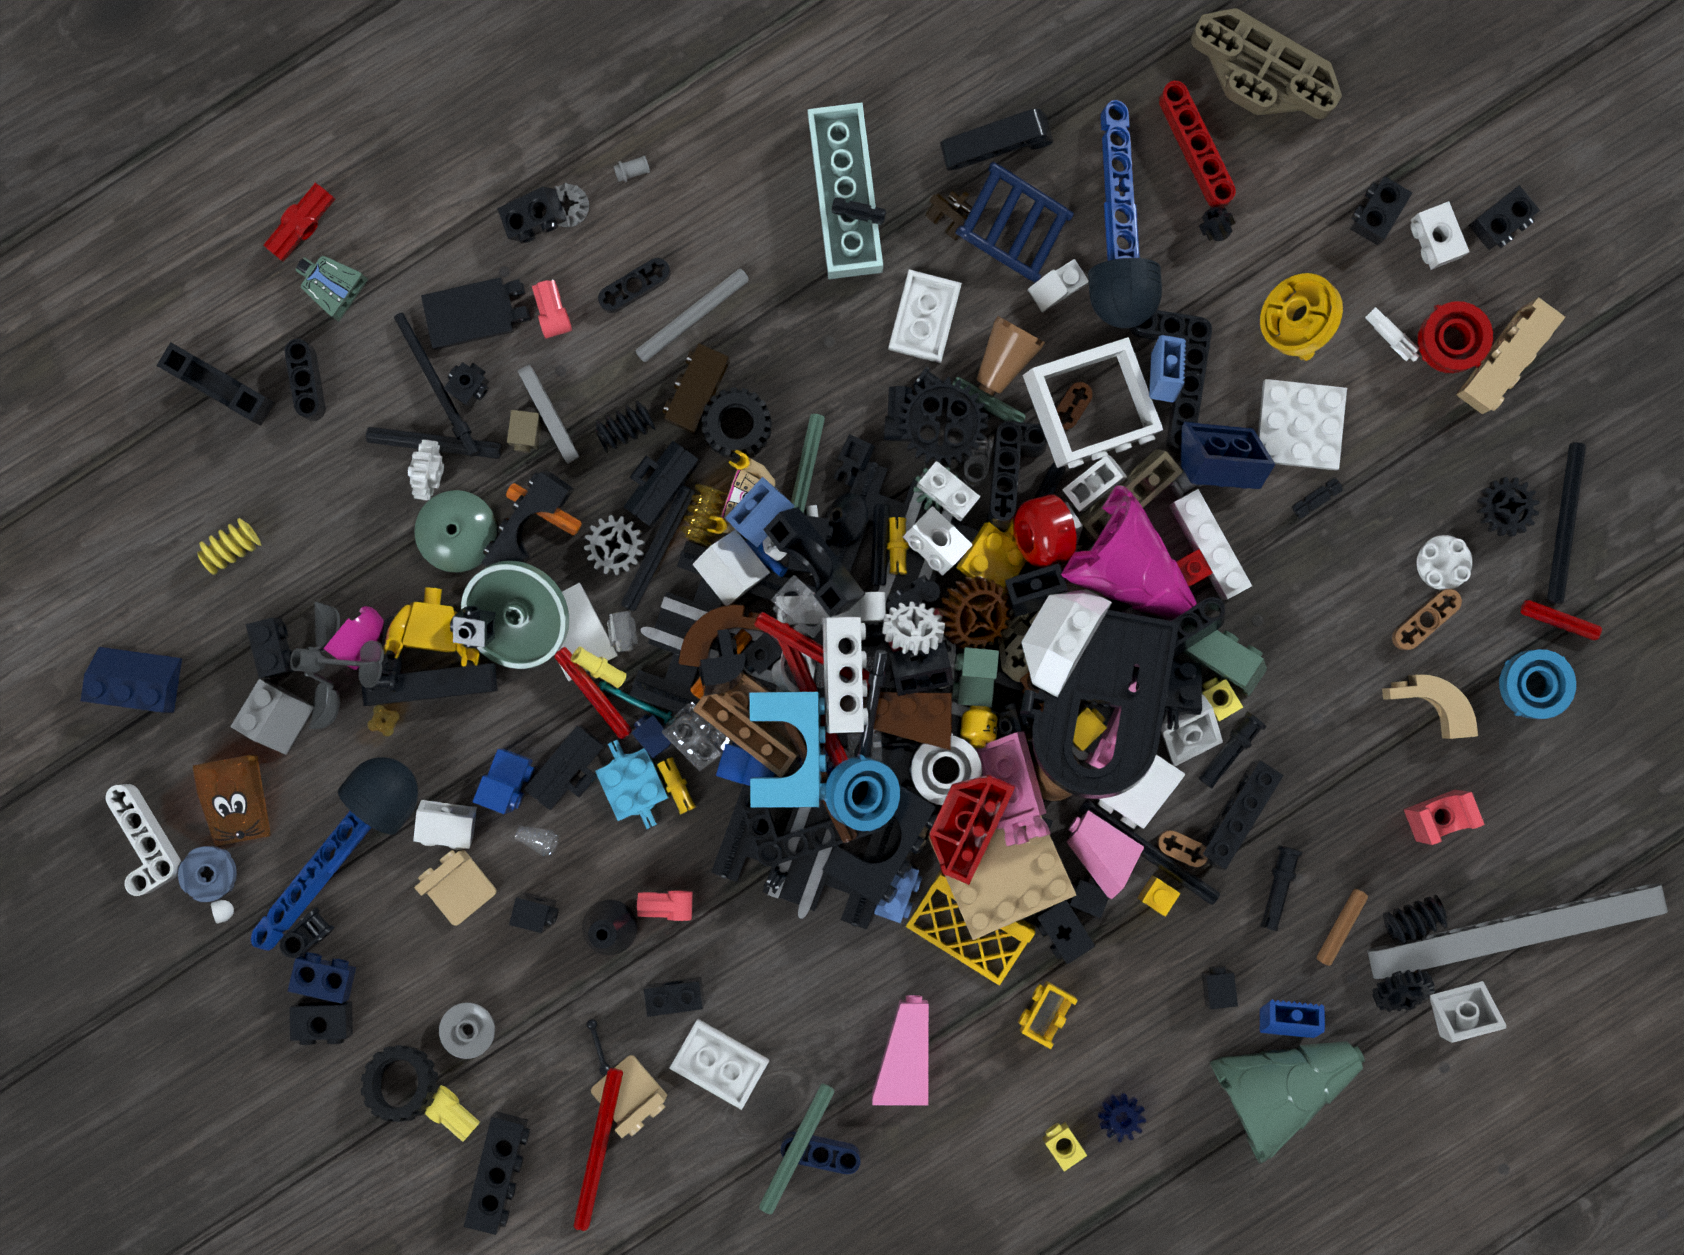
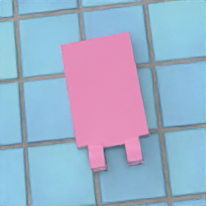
M1016 732L986 744V748H976L981 761L983 776L990 775L1015 786L997 825V829L1004 828L1006 845H1020L1029 842V839L1050 835L1048 825L1040 817L1046 814L1025 733Z

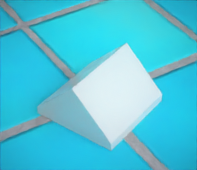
M736 529L711 545L693 563V566L725 606L734 603L770 574V571Z
M1483 981L1430 995L1439 1035L1451 1043L1506 1029V1024Z

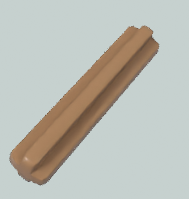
M1358 889L1352 891L1317 955L1318 961L1327 966L1332 965L1368 899L1367 894Z

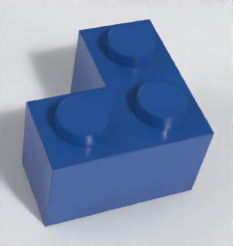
M503 748L497 749L488 775L482 776L473 803L502 814L513 812L515 808L519 809L524 798V793L521 792L524 782L529 783L534 772V767L531 766L533 760Z

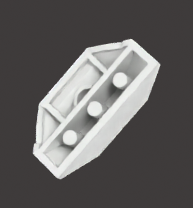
M1087 589L1048 596L1021 643L1033 685L1056 697L1059 696L1112 603L1111 601Z

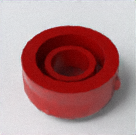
M1454 301L1442 306L1439 304L1434 305L1435 310L1424 319L1418 332V347L1423 361L1443 373H1460L1474 366L1479 368L1481 361L1486 358L1493 343L1492 325L1487 315L1480 308L1467 302ZM1447 327L1456 328L1461 333L1464 343L1461 350H1453L1445 344L1443 334Z
M1047 495L1028 500L1018 508L1014 516L1013 530L1015 541L1022 557L1028 563L1038 568L1048 567L1052 563L1062 564L1068 562L1075 552L1077 536L1074 520L1066 504L1056 495Z

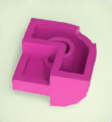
M367 606L362 607L359 611L362 614L352 621L348 618L323 649L339 660L361 661L360 651L363 644L368 641H377L381 644L384 620L375 609ZM348 666L354 670L359 668V666Z

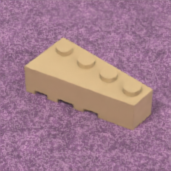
M1539 297L1521 307L1491 346L1488 355L1481 361V366L1474 369L1456 395L1481 414L1490 410L1495 411L1504 401L1503 394L1507 389L1513 388L1519 381L1520 373L1533 362L1537 356L1536 353L1550 339L1553 332L1565 319V316Z

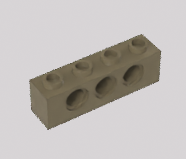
M1155 449L1126 475L1128 478L1117 486H1124L1131 491L1143 508L1183 471L1167 451ZM1113 489L1078 518L1083 525L1082 531L1093 543H1096L1113 515H1109L1102 508Z

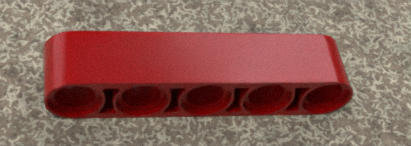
M1171 81L1166 84L1159 97L1160 107L1207 203L1212 208L1220 207L1223 209L1234 198L1236 193L1235 185L1187 87L1180 81ZM1167 93H1176L1180 100L1176 102L1171 101ZM1184 116L1189 118L1191 121V125H1182L1179 121V117ZM1191 141H1199L1203 145V150H1195L1191 146ZM1203 166H1212L1215 170V174H1206L1203 170ZM1222 189L1225 191L1227 199H1219L1215 195V190Z

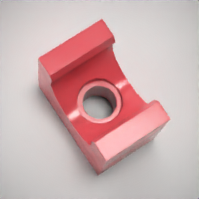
M1452 790L1404 809L1416 842L1429 845L1441 842L1442 836L1466 828L1475 829L1485 825L1474 796L1469 791ZM1441 809L1444 812V819L1438 824L1434 816L1436 811Z

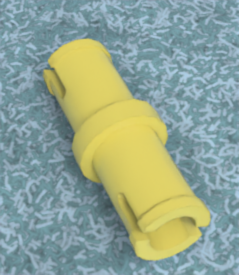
M581 646L574 651L571 657L573 663L588 670L591 676L594 678L600 677L616 688H619L626 679V673L610 665L606 658L602 656L597 657Z

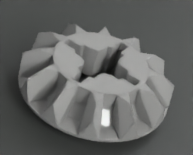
M567 183L554 186L553 189H556L560 203H564L565 195L568 196L570 202L575 203L574 206H570L568 215L563 208L566 221L558 225L561 227H573L580 224L586 218L589 211V200L585 192L577 185Z

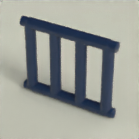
M991 162L988 168L990 174L964 225H960L956 229L955 234L1028 280L1036 283L1041 279L1039 272L1066 220H1071L1074 213L1001 165ZM999 179H1002L1013 187L987 238L984 239L972 231ZM1024 193L1035 200L1009 252L1006 253L996 247L995 244L1021 194ZM1046 207L1057 215L1029 267L1017 260L1043 208Z

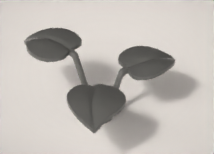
M314 602L317 647L294 649L291 654L290 665L292 670L302 671L305 676L312 677L321 682L315 691L313 715L308 728L322 729L328 727L336 719L339 711L340 696L338 691L333 690V682L316 673L323 670L325 664L360 666V683L364 687H374L381 677L384 649L379 642L368 641L361 647V661L326 659L324 654L320 652L326 651L323 648L340 629V615L336 608L320 602Z

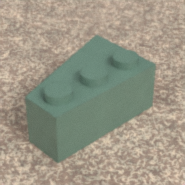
M1186 625L1183 631L1191 633L1196 630V627ZM1216 630L1183 651V653L1196 662L1201 663L1205 668L1208 667L1221 675L1220 678L1227 679L1228 682L1231 681L1243 689L1242 692L1247 696L1251 695L1267 671L1264 658L1261 657L1263 653L1251 645H1248L1246 648L1237 643L1239 639L1226 630L1224 633Z

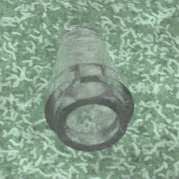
M522 825L519 826L515 835V841L524 844L542 856L546 854L551 856L559 840V836L554 834L553 830Z

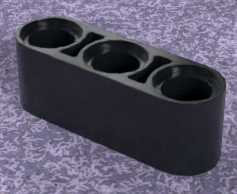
M301 339L290 340L285 347V358L294 408L305 419L317 421L324 416L326 406L316 351L310 344ZM305 347V356L302 359H296V351L299 348ZM305 374H310L309 384L301 386V377ZM309 401H314V410L311 413H306L305 405Z

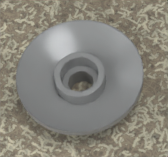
M466 1002L453 1006L444 1014L439 1026V1037L444 1048L453 1056L462 1059H471L483 1054L491 1046L495 1036V1025L492 1016L485 1008L475 1003ZM466 1024L473 1026L474 1031L472 1034L465 1032L464 1027Z

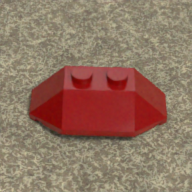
M990 775L951 785L929 833L944 875L970 885L1015 786Z

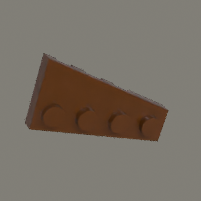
M867 692V697H863V708H866L869 692ZM880 692L874 730L951 750L952 693H912L898 696L897 692ZM849 695L843 696L840 700V707L843 711H849L853 707V699Z

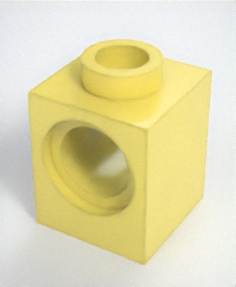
M1214 677L1202 684L1204 688L1202 693L1213 707L1217 721H1221L1243 708L1227 679L1218 680L1217 677ZM1217 690H1221L1225 695V700L1220 706L1216 705L1213 701V694Z
M1065 1122L1061 1125L1056 1123L1046 1130V1136L1043 1137V1140L1064 1172L1087 1156ZM1062 1138L1070 1140V1145L1066 1150H1058L1056 1148L1057 1142Z

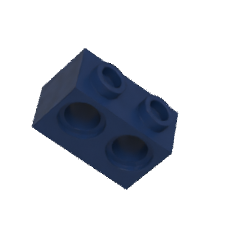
M306 952L305 955L295 958L288 992L342 1004L349 1000L356 967L349 966V961L333 958L331 962L322 960V955ZM306 966L314 970L315 977L313 980L305 977L304 969ZM332 973H337L341 976V986H335L332 983Z

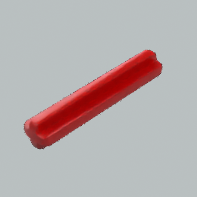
M1530 600L1524 601L1520 613L1591 640H1598L1602 632L1601 626Z

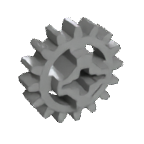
M612 515L609 516V522L607 523L601 518L598 519L600 524L598 528L590 526L594 532L593 535H585V538L591 541L590 545L584 546V550L591 551L592 553L587 557L588 561L596 560L594 568L598 570L604 566V574L607 575L611 569H614V573L617 576L620 575L621 568L626 572H630L629 564L632 563L638 566L639 563L635 557L637 555H644L642 551L638 550V547L644 545L645 542L637 539L642 532L640 530H632L635 525L632 521L625 525V518L623 516L619 518L618 522H615V518ZM613 528L610 534L604 537L600 536L605 530ZM625 530L631 536L633 545L626 543L624 539ZM617 539V542L621 544V548L615 549L611 553L612 549L608 547V544ZM597 546L602 547L605 552L604 561L597 552ZM624 554L629 555L623 562L615 564L617 558Z

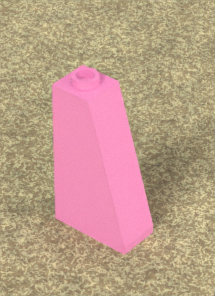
M908 995L906 1000L899 1001L872 1092V1105H928L929 1004L927 1000H922L920 995Z

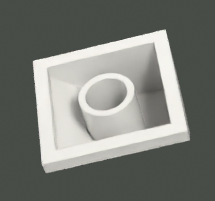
M1203 693L1201 715H1180L1179 729L1173 730V726L1172 730L1167 728V715L1162 724L1161 732L1174 767L1223 743L1213 707Z

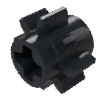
M1213 207L1203 214L1202 219L1204 223H1201L1199 228L1203 236L1206 235L1209 241L1212 239L1214 241H1223L1233 232L1231 226L1236 222L1232 213H1228L1226 208Z

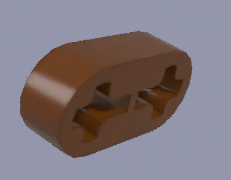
M1077 382L1073 384L1056 408L1058 414H1064L1068 408L1073 410L1069 416L1072 423L1066 422L1062 425L1064 431L1071 430L1076 425L1092 399V390L1086 383ZM1080 389H1083L1085 391L1083 396L1086 397V400L1081 399L1075 406L1072 404L1075 398V394L1072 392L1073 390L1078 392Z

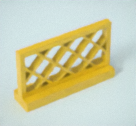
M941 869L906 924V927L1000 986L1027 943H1030L1035 935V926L1021 919L1000 928L1005 931L1003 933H999L998 929L995 931L996 934L979 937L975 940L961 941L958 927L966 926L965 921H956L954 908H958L957 903L952 904V899L955 900ZM936 889L947 895L949 905L933 908L931 897ZM927 903H929L930 909L923 910ZM950 909L953 923L938 926L935 912ZM931 913L934 924L933 928L922 929L914 924L920 915ZM955 928L958 942L946 944L941 941L939 931ZM1013 936L1020 941L1015 950L1003 951L1001 938ZM997 939L1000 953L985 956L982 942ZM978 943L981 957L970 959L964 955L963 946ZM955 947H959L960 952L957 951V950L954 949V948H955ZM1006 956H1011V957L1009 958V960L1007 961V963H1006L1005 957H1006ZM1002 958L1004 968L998 976L988 970L987 960Z

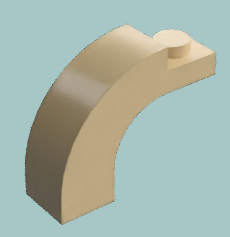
M1408 675L1409 686L1408 681L1390 682L1391 688L1382 689L1383 699L1418 697L1431 703L1440 717L1442 738L1453 739L1478 736L1476 717L1471 704L1457 687L1444 679L1431 675Z

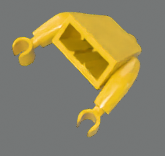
M426 587L424 603L412 602L410 605H405L394 617L387 630L386 643L383 648L384 655L387 650L395 653V658H398L402 648L408 647L449 653L456 650L462 657L461 665L464 667L467 665V660L473 661L475 666L478 665L479 651L477 649L466 648L463 644L453 643V632L450 631V622L452 617L458 612L454 611L451 606L440 605L442 589Z

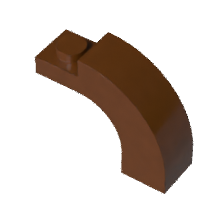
M728 605L709 611L700 617L687 632L681 646L679 664L699 667L700 660L709 659L712 645L717 637V630L739 628L764 632L754 625L759 613L749 612V617H744V605Z

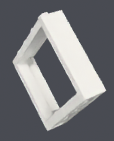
M1129 337L1034 367L1023 375L1057 468L1068 465L1069 469L1084 464L1083 459L1089 457L1092 458V461L1099 460L1108 455L1107 451L1115 449L1116 453L1132 448L1131 443L1136 441L1143 445L1155 440L1154 435L1163 430L1153 401L1149 397V391ZM1117 356L1143 428L1072 452L1045 379Z

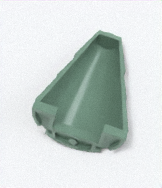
M1345 1041L1299 1045L1294 1049L1268 1050L1255 1054L1219 1057L1217 1060L1209 1063L1239 1116L1248 1135L1246 1138L1258 1163L1262 1164L1271 1159L1300 1129H1303L1325 1104H1330L1361 1072L1363 1069L1362 1063L1365 1062V1059L1357 1046L1353 1048L1351 1044Z

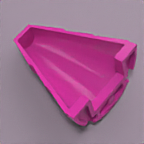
M1115 486L1102 507L1109 515L1113 514L1091 551L1074 552L1061 575L1071 583L1101 593L1104 597L1131 605L1135 610L1172 621L1197 604L1177 562L1171 559L1161 537L1153 528L1138 500L1126 487Z

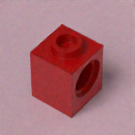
M1200 549L1176 561L1188 586L1213 573Z

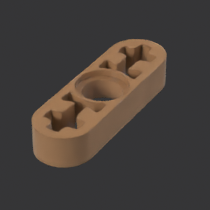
M1453 589L1441 590L1394 630L1392 634L1393 644L1401 650H1411L1417 647L1460 609L1462 604L1460 594ZM1451 596L1452 600L1450 603L1452 607H1444L1438 612L1435 608L1444 603L1442 597ZM1424 612L1431 613L1434 618V622L1429 628L1422 626L1420 623V616ZM1414 628L1422 632L1421 635L1419 632L1413 633L1409 638L1411 643L1401 642L1403 638L1402 632L1408 633Z

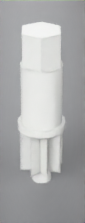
M1376 307L1365 317L1374 329L1391 345L1390 347L1405 361L1411 359L1414 362L1419 357L1416 353L1419 348Z

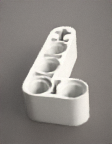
M864 592L865 595L849 611L831 618L861 617V623L884 622L886 614L885 592ZM814 596L776 597L777 620L782 623H788L789 625L823 624V618H830Z
M132 784L112 786L106 793L107 805L144 864L126 877L125 888L133 896L151 893L178 876L181 860L139 790ZM122 792H125L126 796L123 798V801H121L120 797L123 796ZM136 813L141 817V825L139 827H136L133 823V817ZM149 837L153 838L156 843L153 851L147 846ZM163 861L168 862L170 866V871L167 875L161 869ZM140 875L146 880L144 889L140 888L137 883Z

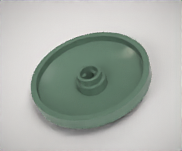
M519 561L497 562L477 573L464 590L461 609L466 606H478L480 610L496 612L495 639L485 648L477 647L484 656L495 663L516 669L532 668L548 661L563 645L569 630L568 606L557 584L540 569Z

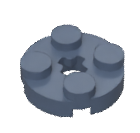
M203 846L192 850L185 857L184 861L181 862L178 869V880L181 888L199 902H211L224 897L233 890L237 876L236 865L230 853L216 846ZM206 866H209L210 870L214 871V876L211 877L210 882L207 881L206 877L201 876V872L205 871Z

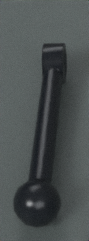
M590 1019L586 1025L591 1030L601 1064L599 1072L605 1076L611 1067L609 1064H606L596 1030L597 1022L594 1019Z

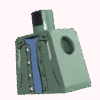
M323 255L316 264L307 258H302L296 266V271L305 277L301 288L338 322L368 281L359 271Z

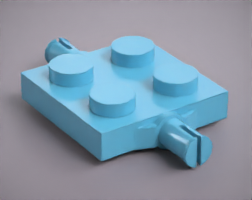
M618 739L609 743L608 745L614 759L607 766L595 772L617 820L620 821L630 815L640 814L646 829L657 825L650 809L656 803L669 798L649 753L645 749H641L635 753L624 754Z

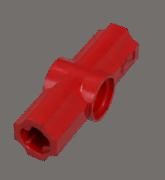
M315 182L298 204L291 205L281 217L280 226L263 246L284 262L301 240H307L318 227V220L336 199Z

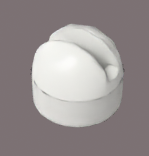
M219 900L211 903L212 913L217 924L226 922L232 917L234 908L230 902Z

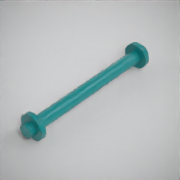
M600 681L598 687L602 692L605 690L664 719V724L672 722L673 716H671V711L667 714L608 685L607 681Z

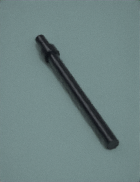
M403 312L396 314L394 319L452 423L454 435L457 440H461L470 457L478 455L480 451L471 437L472 431L467 422H463L447 391L443 389L444 386L407 318Z
M876 650L873 670L869 672L868 684L870 688L866 705L868 725H864V732L861 733L858 754L869 758L881 687L885 685L886 680L884 670L887 651ZM864 781L858 783L853 789L852 799L855 805L861 802Z

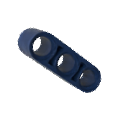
M789 1132L783 1137L781 1142L783 1158L787 1152L786 1144L793 1140L796 1132ZM812 1135L798 1164L841 1174H852L859 1169L860 1152L851 1143ZM818 1147H823L828 1151V1155L823 1159H819L814 1156L813 1151ZM845 1153H851L856 1159L852 1164L848 1165L842 1163L840 1160L841 1156Z

